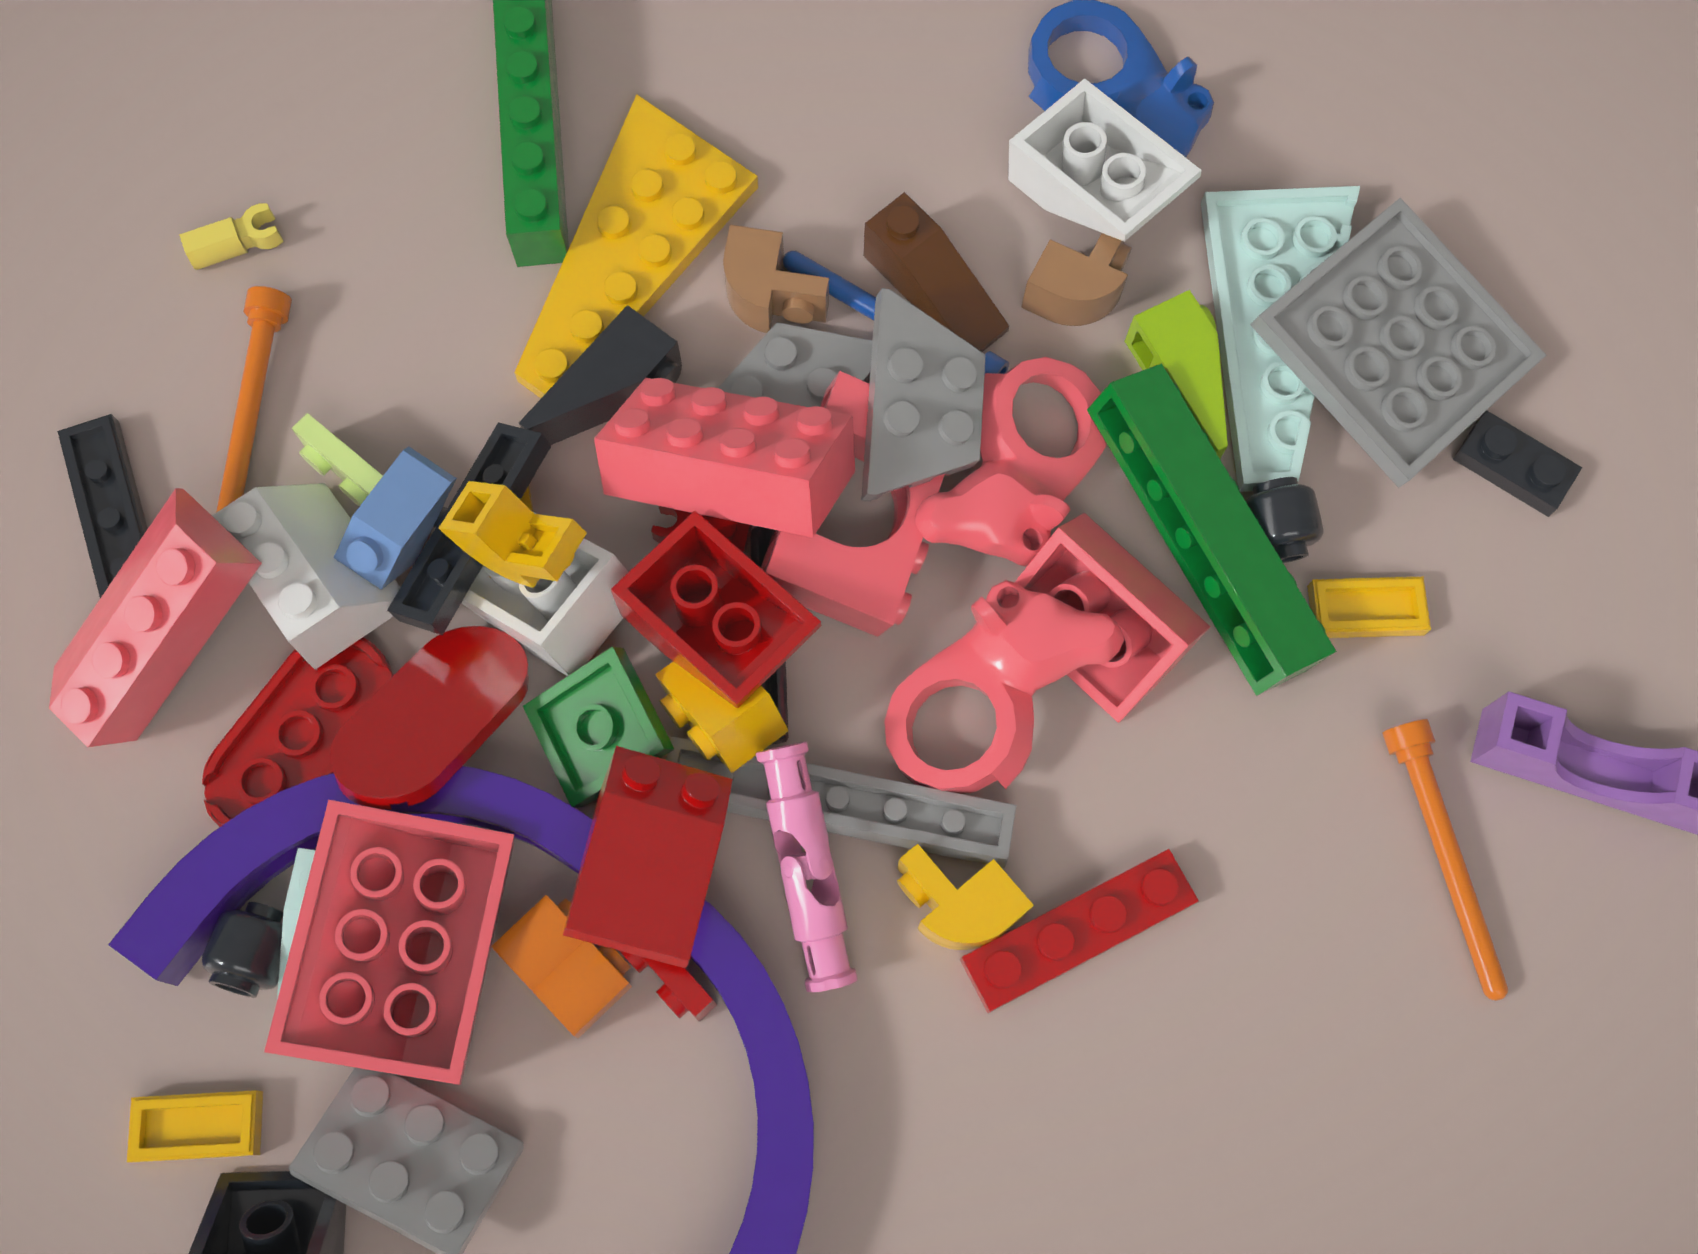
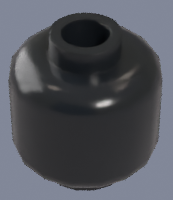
M1295 477L1277 478L1253 487L1254 495L1248 498L1246 503L1282 562L1297 561L1309 556L1307 547L1318 542L1323 535V524L1314 490L1309 486L1298 484Z
M248 902L245 911L229 910L223 912L216 922L202 955L204 969L212 974L209 983L220 989L251 998H256L259 990H269L276 987L279 979L283 926L281 920L283 912L257 902Z

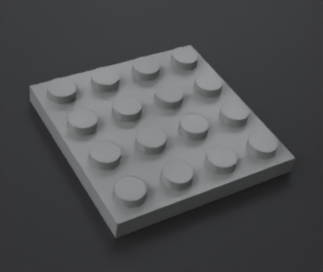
M1401 198L1353 236L1250 324L1398 488L1410 481L1546 356L1538 345Z

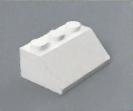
M325 483L255 487L212 515L262 563L248 583L288 642L314 669H317L393 617L387 609L400 589L395 580L381 590L334 559V555L351 518Z

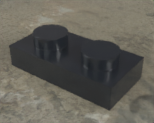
M1487 410L1478 418L1453 458L1454 461L1547 517L1558 509L1583 468Z

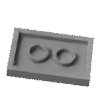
M354 1068L288 1169L292 1176L437 1254H463L521 1155L524 1145L521 1140L395 1074Z

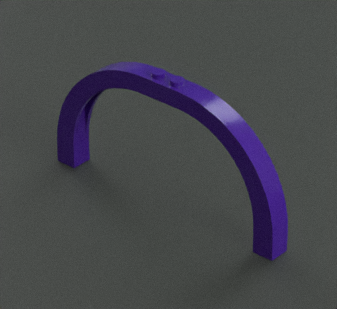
M462 766L436 794L427 800L409 807L407 801L400 804H391L392 810H387L514 834L515 839L538 848L577 874H579L592 824L591 818L548 792L515 778ZM332 773L280 791L244 810L209 834L178 861L148 894L108 945L156 981L178 986L203 955L216 922L223 912L240 910L269 881L295 863L298 848L316 850L328 799L358 804L349 800L340 791L335 775ZM705 900L690 958L705 973L721 995L736 1023L746 1049L754 1082L758 1117L757 1155L752 1189L742 1224L729 1254H797L808 1212L814 1150V1122L809 1081L799 1041L785 1005L764 966L735 928Z

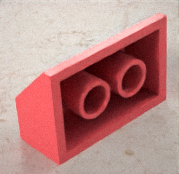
M1085 513L1058 527L1014 582L1026 590L1048 594L1077 610L1107 614L1117 622L1124 637L1119 652L1104 664L1084 665L1070 672L1067 676L1118 723L1178 664L1211 627Z

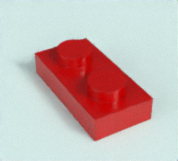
M620 951L639 974L649 965L664 984L655 992L679 1019L690 1011L700 1022L717 1006L715 1001L685 968Z

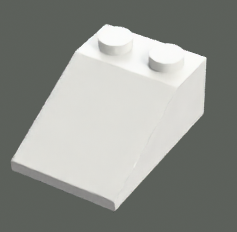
M1083 79L1009 140L1008 180L1044 210L1124 242L1200 178L1202 171L1086 79Z
M583 539L575 552L571 565L563 572L558 581L540 578L536 586L532 588L511 581L483 565L464 597L462 604L498 630L513 637L532 655L564 675L569 676L589 662L623 619L610 589L628 571L614 554Z

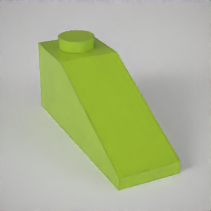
M1187 290L1133 316L1124 342L1142 370L1162 363L1173 383L1179 388L1184 401L1201 429L1207 434L1213 449L1221 459L1228 446L1218 333L1210 310L1204 305H1199L1192 292Z

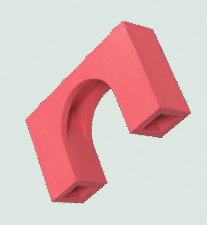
M839 371L826 389L820 407L833 412L853 415L855 458L864 462L869 383ZM942 474L934 477L929 482L911 488L906 486L891 491L894 502V522L888 538L879 544L868 547H851L815 534L812 538L777 530L771 537L760 568L805 608L878 637L894 624L900 625L906 616L912 594L905 592L911 573L916 575L919 572L929 548V544L922 541L923 536L915 524L917 509L923 500L936 493H941L939 490L944 475H950Z

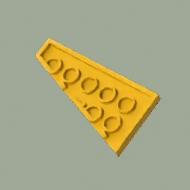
M636 94L514 373L517 381L539 398H542L627 305L644 317L758 189V176Z

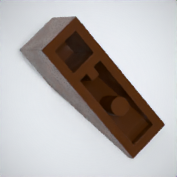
M905 192L865 222L863 256L912 305L981 352L985 351L1009 331V324L945 232Z

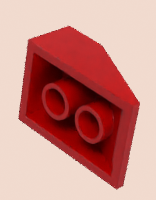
M693 511L610 589L621 616L661 653L737 709L822 626L821 621L696 511Z
M616 746L600 789L563 936L686 968L690 960L725 824L733 779Z

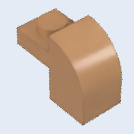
M730 224L723 264L728 301L738 318L751 328L764 333H768L771 329L773 315L783 316L788 321L799 324L811 321L826 323L829 307V278L782 271L784 257L783 232Z
M1101 233L1088 257L1050 239L1027 281L1021 308L1051 322L1066 326H1083L1101 320L1116 307L1120 300L1128 274L1122 272L1128 260L1132 247L1125 245L1124 241Z

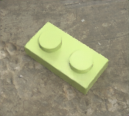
M307 413L291 428L304 445L299 454L321 475L324 476L331 470L343 481L338 487L360 507L383 475Z

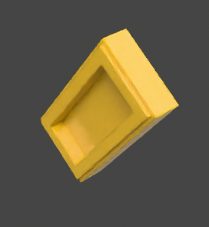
M1424 576L1312 579L1307 585L1310 608L1317 620L1325 628L1328 638L1425 636L1431 630Z
M263 1091L131 1097L127 1162L260 1155Z

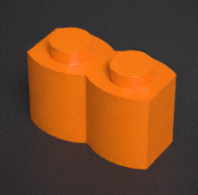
M545 895L491 947L574 1037L579 1038L632 987L623 977L631 966L615 949L604 946L597 949L592 943L563 936L571 902L565 898L556 905Z

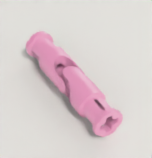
M807 741L762 750L757 752L756 756L757 761L764 764L771 797L766 802V808L775 849L778 853L794 939L802 943L809 976L805 979L806 991L822 992L841 988L856 982L857 974L856 969L851 968L849 965L843 932L848 929L831 857L820 795L818 791L812 790L805 758V754L809 749ZM801 846L805 849L806 852H802ZM814 879L810 892L807 888L806 880Z

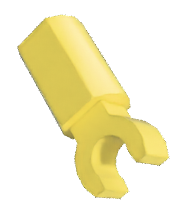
M267 203L251 206L241 218L234 220L233 217H229L179 234L185 254L195 270L248 253L247 249L252 247L272 249L283 243V239L276 226L259 230L263 224L276 220Z

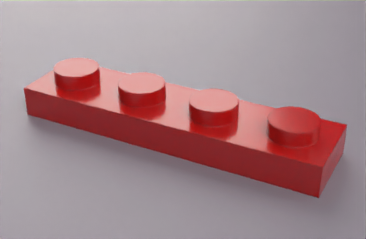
M1167 849L962 956L960 961L987 1013H990L1199 902L1172 852L1170 849Z

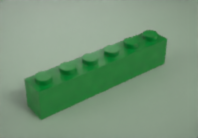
M493 0L506 236L517 267L563 263L569 249L552 0Z
M1162 363L1110 382L1087 411L1255 695L1258 696L1308 671L1337 652L1328 638L1325 628L1317 620L1297 587L1294 577L1286 569L1241 495L1235 480L1227 472L1210 444L1207 434L1201 429L1184 401L1179 388L1173 383Z

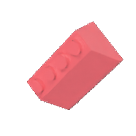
M175 488L55 664L49 709L87 747L137 741L262 563L184 489Z

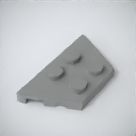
M881 288L875 301L861 496L863 501L878 499L885 493L906 486L911 488L929 482L934 477L942 474L950 475L971 468L980 461L985 354L892 290Z
M777 322L718 388L728 393L750 397H769L778 402L805 407H820L826 389L839 371L867 383L870 382L873 341Z

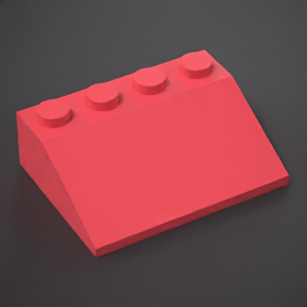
M328 799L264 1052L461 1085L513 852L514 834Z

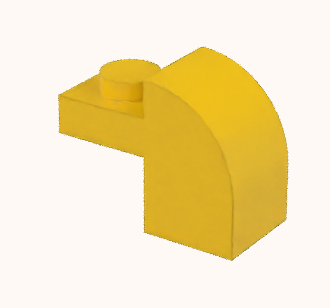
M468 481L439 526V529L473 559L511 581L532 588L536 586L540 578L558 581L563 572L571 565L576 550L587 534L574 519L535 514L505 485Z
M916 844L899 859L897 869L903 876L897 880L898 885L918 908H921L926 903L932 909V912L920 921L917 929L927 939L942 947L953 950L977 949L1002 936L1034 906L994 859L958 890L919 844Z

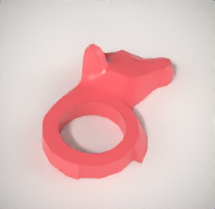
M1049 357L1022 361L1005 374L985 373L980 447L982 465L949 492L936 493L922 501L917 509L915 524L927 541L931 543L961 545L988 555L1006 558L1024 567L1029 565L1051 537L1052 528L1058 526L1070 512L1069 505L1064 502L1065 498L1094 466L1107 445L1087 411L1101 394L1087 374L1069 363ZM1033 382L1048 385L1061 393L1071 405L1078 423L1077 441L1070 455L1061 458L1041 455L1029 447L1020 436L1012 416L1013 399L1020 385Z
M1008 580L993 586L986 600L981 596L971 605V611L977 621L974 627L961 639L917 668L896 688L891 697L884 721L886 746L901 772L914 785H921L941 791L959 794L974 793L997 780L1006 790L1021 773L1032 751L1034 729L1033 694L1036 690L1061 679L1079 667L1104 664L1110 661L1119 652L1124 641L1122 630L1115 620L1107 614L1077 610L1048 594L1026 590ZM965 686L979 690L990 699L996 712L997 729L991 746L979 760L965 768L943 770L927 765L921 760L913 743L912 727L918 709L929 696L944 688Z

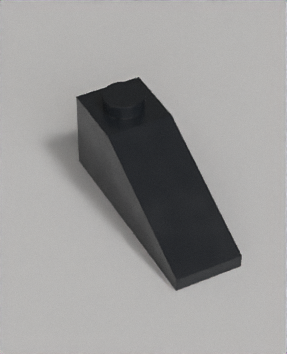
M627 305L519 422L520 428L542 433L548 442L554 445L608 422L645 378H665L676 383L682 370L678 341Z

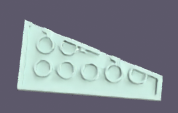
M1360 186L1205 192L1202 198L1201 211L1236 476L1240 492L1253 491V487L1277 478L1295 477L1299 481L1314 401V394L1250 324L1349 241L1352 229L1350 224L1354 206L1358 200Z

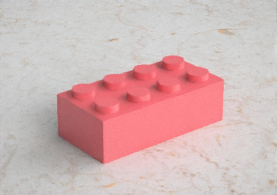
M645 378L594 438L604 495L691 513L696 511L701 515L812 538L855 473L853 415L829 411L819 406L805 407L778 402L769 397H750L728 393L714 387L701 388L673 383L665 378Z

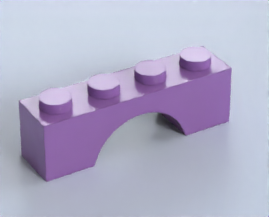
M1510 691L1482 709L1470 762L1698 835V751L1687 747L1669 749L1643 748L1608 741L1576 727L1568 719L1567 709Z

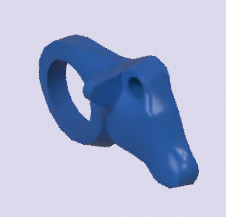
M1072 0L1052 8L1041 19L1031 38L1028 51V74L1035 87L1030 93L1029 98L1046 111L1080 83L1066 78L1054 68L1048 56V49L1060 36L1074 31L1096 33L1106 37L1117 47L1123 58V68L1111 79L1091 84L1184 157H1187L1200 131L1209 122L1214 105L1209 90L1201 85L1194 84L1197 64L1190 56L1181 60L1168 73L1140 28L1118 7L1097 0Z

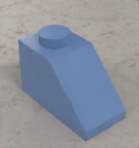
M408 446L399 454L353 514L334 555V559L379 589H384L416 562L457 478Z

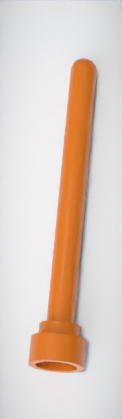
M254 286L247 290L243 312L248 317L247 323L252 329L216 513L244 495L274 332L280 331L281 325L288 322L292 303L289 295L275 288Z
M1422 719L1390 728L1382 732L1389 755H1396L1398 763L1406 765L1482 990L1489 999L1494 1001L1501 1000L1507 995L1508 986L1429 760V756L1434 755L1430 744L1436 742L1428 719Z

